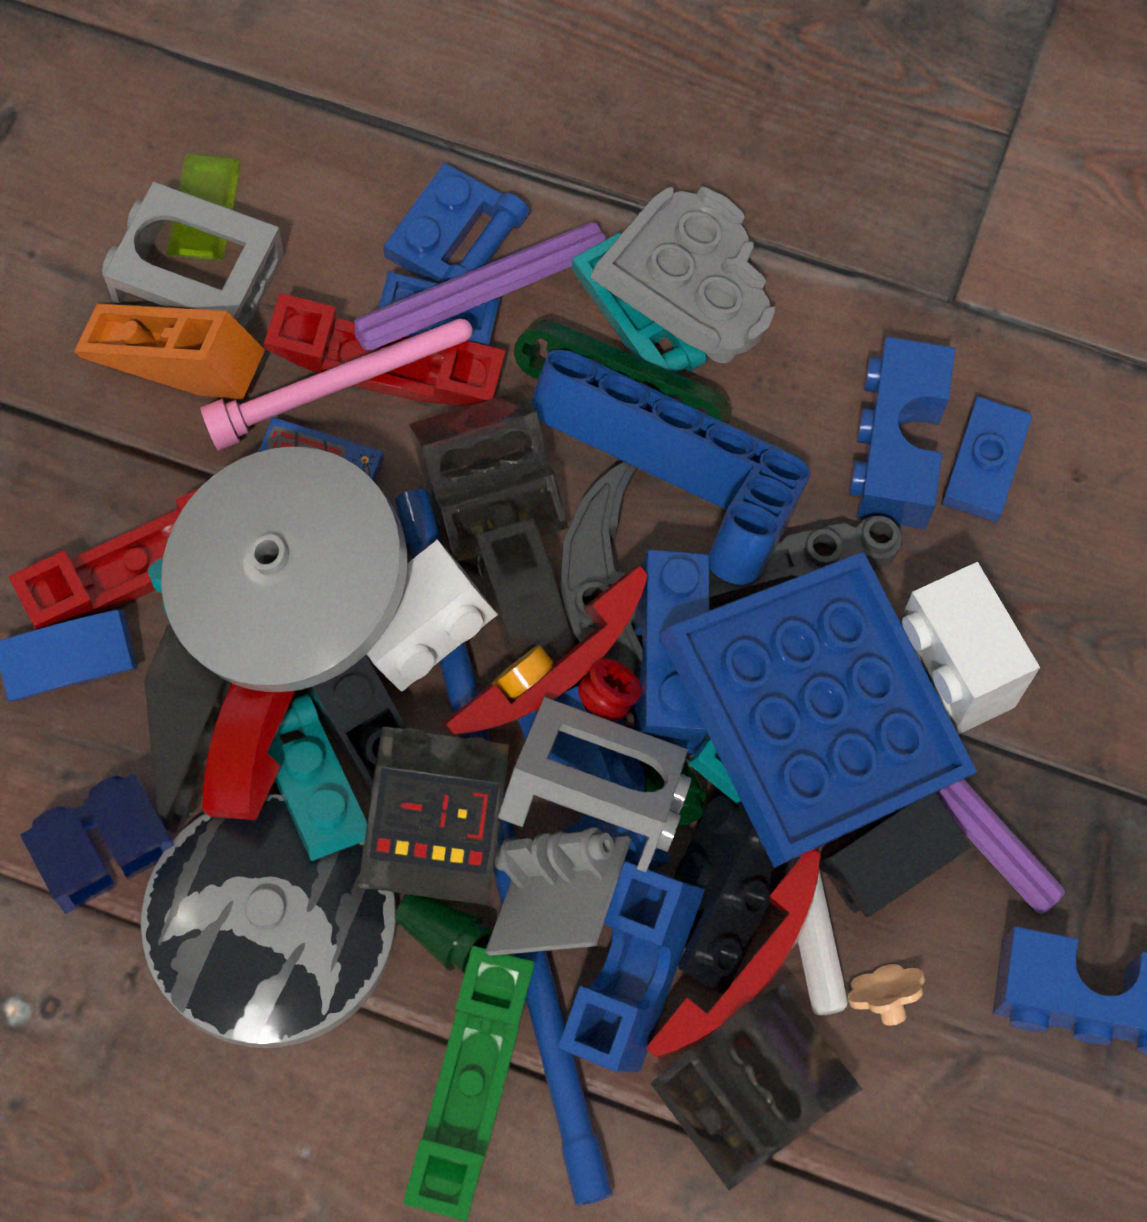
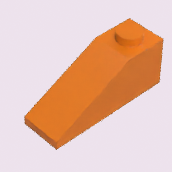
M96 304L74 350V353L82 359L198 396L233 399L244 398L265 352V349L228 311Z

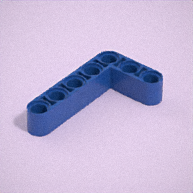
M553 350L546 356L529 404L531 414L542 423L726 509V514L708 553L709 569L719 578L732 584L749 585L757 581L788 527L808 483L811 473L808 465L800 458L580 354L566 350Z

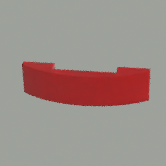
M279 292L264 341V349L319 374L410 337L404 336L376 349L364 350L354 335L355 322L336 318V307ZM465 341L353 386L428 403L472 407L491 406L506 350Z
M198 489L175 499L177 510L69 559L64 550L9 575V580L35 630L100 614L155 591L148 576V569L155 561L163 558L169 535L178 516Z
M641 566L630 569L583 607L598 628L552 664V669L520 696L512 701H508L495 684L488 685L440 725L448 734L477 732L514 721L539 709L544 697L551 700L559 697L591 670L595 662L602 659L621 635L641 598L648 577Z
M231 684L215 724L205 767L202 810L209 817L257 819L281 767L267 751L295 691L264 692Z
M814 849L805 853L770 895V903L782 912L786 918L710 1012L706 1014L690 999L686 998L645 1049L659 1060L683 1052L721 1031L758 999L785 965L806 925L818 883L821 854Z

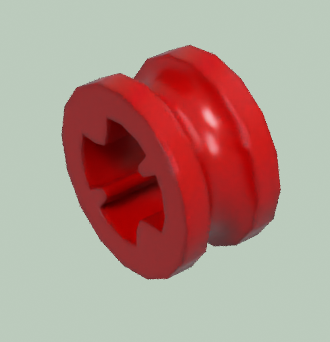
M611 659L596 661L590 670V675L585 676L578 685V695L586 708L596 716L612 722L622 720L627 715L630 709L629 706L635 704L642 694L641 684L637 677L627 667Z

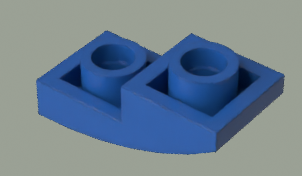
M124 610L100 613L0 640V671L8 702L25 700L68 686L88 684L138 669Z

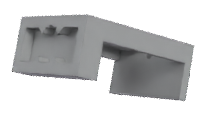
M153 182L144 200L138 199L132 206L127 221L128 230L119 247L113 246L108 251L103 263L102 275L114 304L121 305L127 293L169 308L228 311L247 331L285 255L279 227ZM166 220L176 221L244 246L222 290L151 265L145 261Z
M544 697L514 768L498 818L523 827L534 796L563 805L647 836L637 867L638 870L646 872L655 848L668 852L681 816L679 813L692 779L681 774L688 749ZM559 731L651 765L664 779L663 789L656 792L631 790L549 760Z

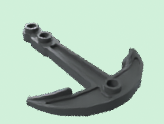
M622 462L612 468L584 496L563 540L559 598L563 619L575 646L598 628L583 609L585 605L582 600L589 595L598 596L626 573L615 570L611 543H614L621 503L632 478L638 470L637 467L626 462ZM875 515L865 518L857 527L843 522L787 535L782 542L777 544L758 580L753 584H732L719 578L709 569V605L763 591L862 552L865 553L872 568L885 567L895 559L902 545L901 530L893 520ZM872 530L880 531L888 537L889 542L877 543L871 538L869 532ZM816 543L825 544L832 549L833 554L821 556L815 552L813 545ZM634 611L623 632L602 659H611L621 663L639 681L643 649L632 628L635 625Z

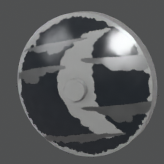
M276 794L267 795L256 820L209 817L206 813L194 820L178 834L161 855L147 884L142 905L141 936L143 950L153 978L166 999L178 1013L201 1031L222 1041L245 1047L278 1048L296 1045L315 1039L344 1023L361 1008L380 983L390 961L396 937V903L392 883L383 860L369 858L371 841L368 839L311 861L282 795Z

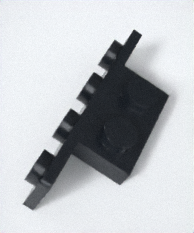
M716 788L710 803L704 810L699 826L676 868L674 878L705 889L697 911L702 914L679 961L678 968L710 989L724 994L731 986L768 908L770 895L777 888L789 861L777 867L773 866L742 802L735 803L718 788Z

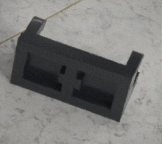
M933 793L884 816L820 859L819 867L826 873L853 913L861 910L865 917H869L970 849L971 846L936 793Z

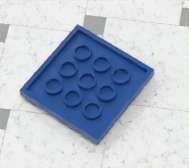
M864 552L674 624L659 635L774 867L977 773L970 756Z

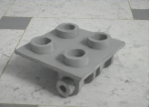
M587 828L583 832L576 833L555 832L552 835L547 833L539 834L533 841L530 838L519 839L517 837L505 839L502 845L495 848L493 860L496 868L500 871H505L512 880L485 951L488 956L596 946L631 842L629 836L612 838L608 833H602L598 828Z

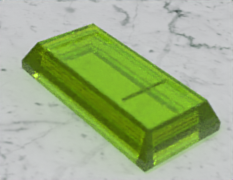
M187 154L184 156L178 191L232 210L241 164L240 160ZM172 221L166 253L171 256L223 261L227 240Z

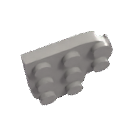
M668 187L653 197L598 261L590 277L677 338L705 352L710 359L718 363H729L737 354L748 352L757 345L767 332L775 314V306L770 307V301L763 290L766 284L764 276L747 262L754 244L753 241L749 242V236L742 226L745 215L727 197L706 187H700L697 194L684 191L673 193V187Z

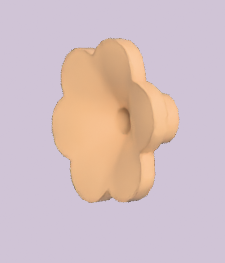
M888 964L879 967L873 973L859 975L850 982L852 991L848 994L849 1004L854 1009H870L874 1013H880L881 1021L885 1025L900 1024L907 1017L904 1004L915 1002L923 995L924 973L919 968L903 969L900 965Z

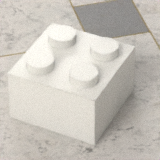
M973 563L912 592L900 623L958 735L1015 708L1040 669V666L979 563Z

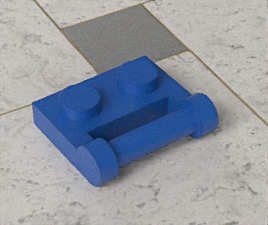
M444 163L384 244V257L426 281L441 284L487 265L512 228L517 229L521 227L529 216L530 210L517 196L510 193L501 194ZM485 213L492 217L460 264L451 266L447 264L480 216Z

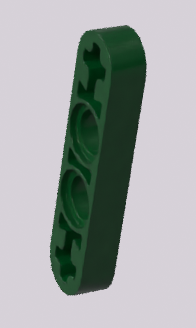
M550 320L536 321L518 337L515 343L514 356L517 364L523 372L535 379H539L545 359L538 356L540 349L535 343L539 339H543L548 342L547 352L571 350L588 359L599 360L606 367L637 382L645 381L657 386L661 393L676 400L677 396L681 397L682 403L698 409V407L704 408L708 411V415L727 424L730 423L731 411L729 404L723 395L717 391Z

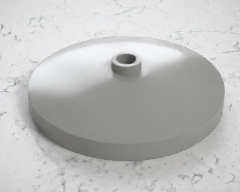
M281 447L260 451L235 461L213 475L190 498L178 516L166 544L161 570V588L166 614L173 631L187 651L219 677L235 685L264 692H286L312 687L334 678L356 664L372 649L388 628L399 606L406 581L407 548L405 536L399 517L387 496L364 471L345 458L327 451L307 447Z

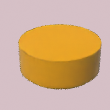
M538 645L510 665L491 684H495L509 701H512L552 669L553 661L543 648Z

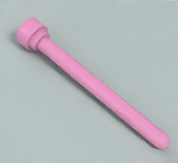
M456 319L240 405L236 400L225 403L223 399L200 407L212 441L217 450L220 451L240 443L239 436L249 433L248 426L465 342L472 335V326L465 319Z

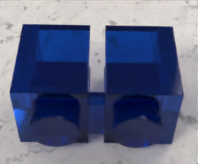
M135 773L124 779L121 776H114L98 783L89 791V797L83 800L84 805L75 810L72 807L66 809L63 806L50 809L32 822L33 828L20 834L53 899L65 914L116 887L87 832L88 829L97 825L127 880L156 865L163 852L174 846Z

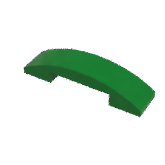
M476 946L471 948L455 1008L457 1012L423 1138H420L403 1201V1205L466 1222L469 1218L496 1122L535 966L533 961L507 954L488 956L485 952L486 949Z

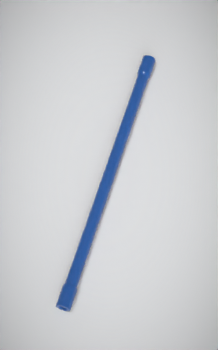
M414 489L397 496L395 503L404 532L406 546L411 552L412 558H415L437 539L441 543V535L430 493L425 489ZM465 641L439 661L452 714L479 693ZM485 729L458 734L469 779L499 783L489 858L501 905H503L512 879L505 871H500L496 868L493 854L495 848L502 845L505 839L516 837L513 823L498 818L505 798V792L489 730ZM471 787L473 793L488 795L483 828L485 838L491 790ZM474 796L481 823L484 797ZM547 952L514 953L515 957L535 962L526 1002L562 1138L561 1152L575 1206L587 1205L608 1199L613 1196L600 1142L593 1132L574 1055L558 1048L566 1025Z

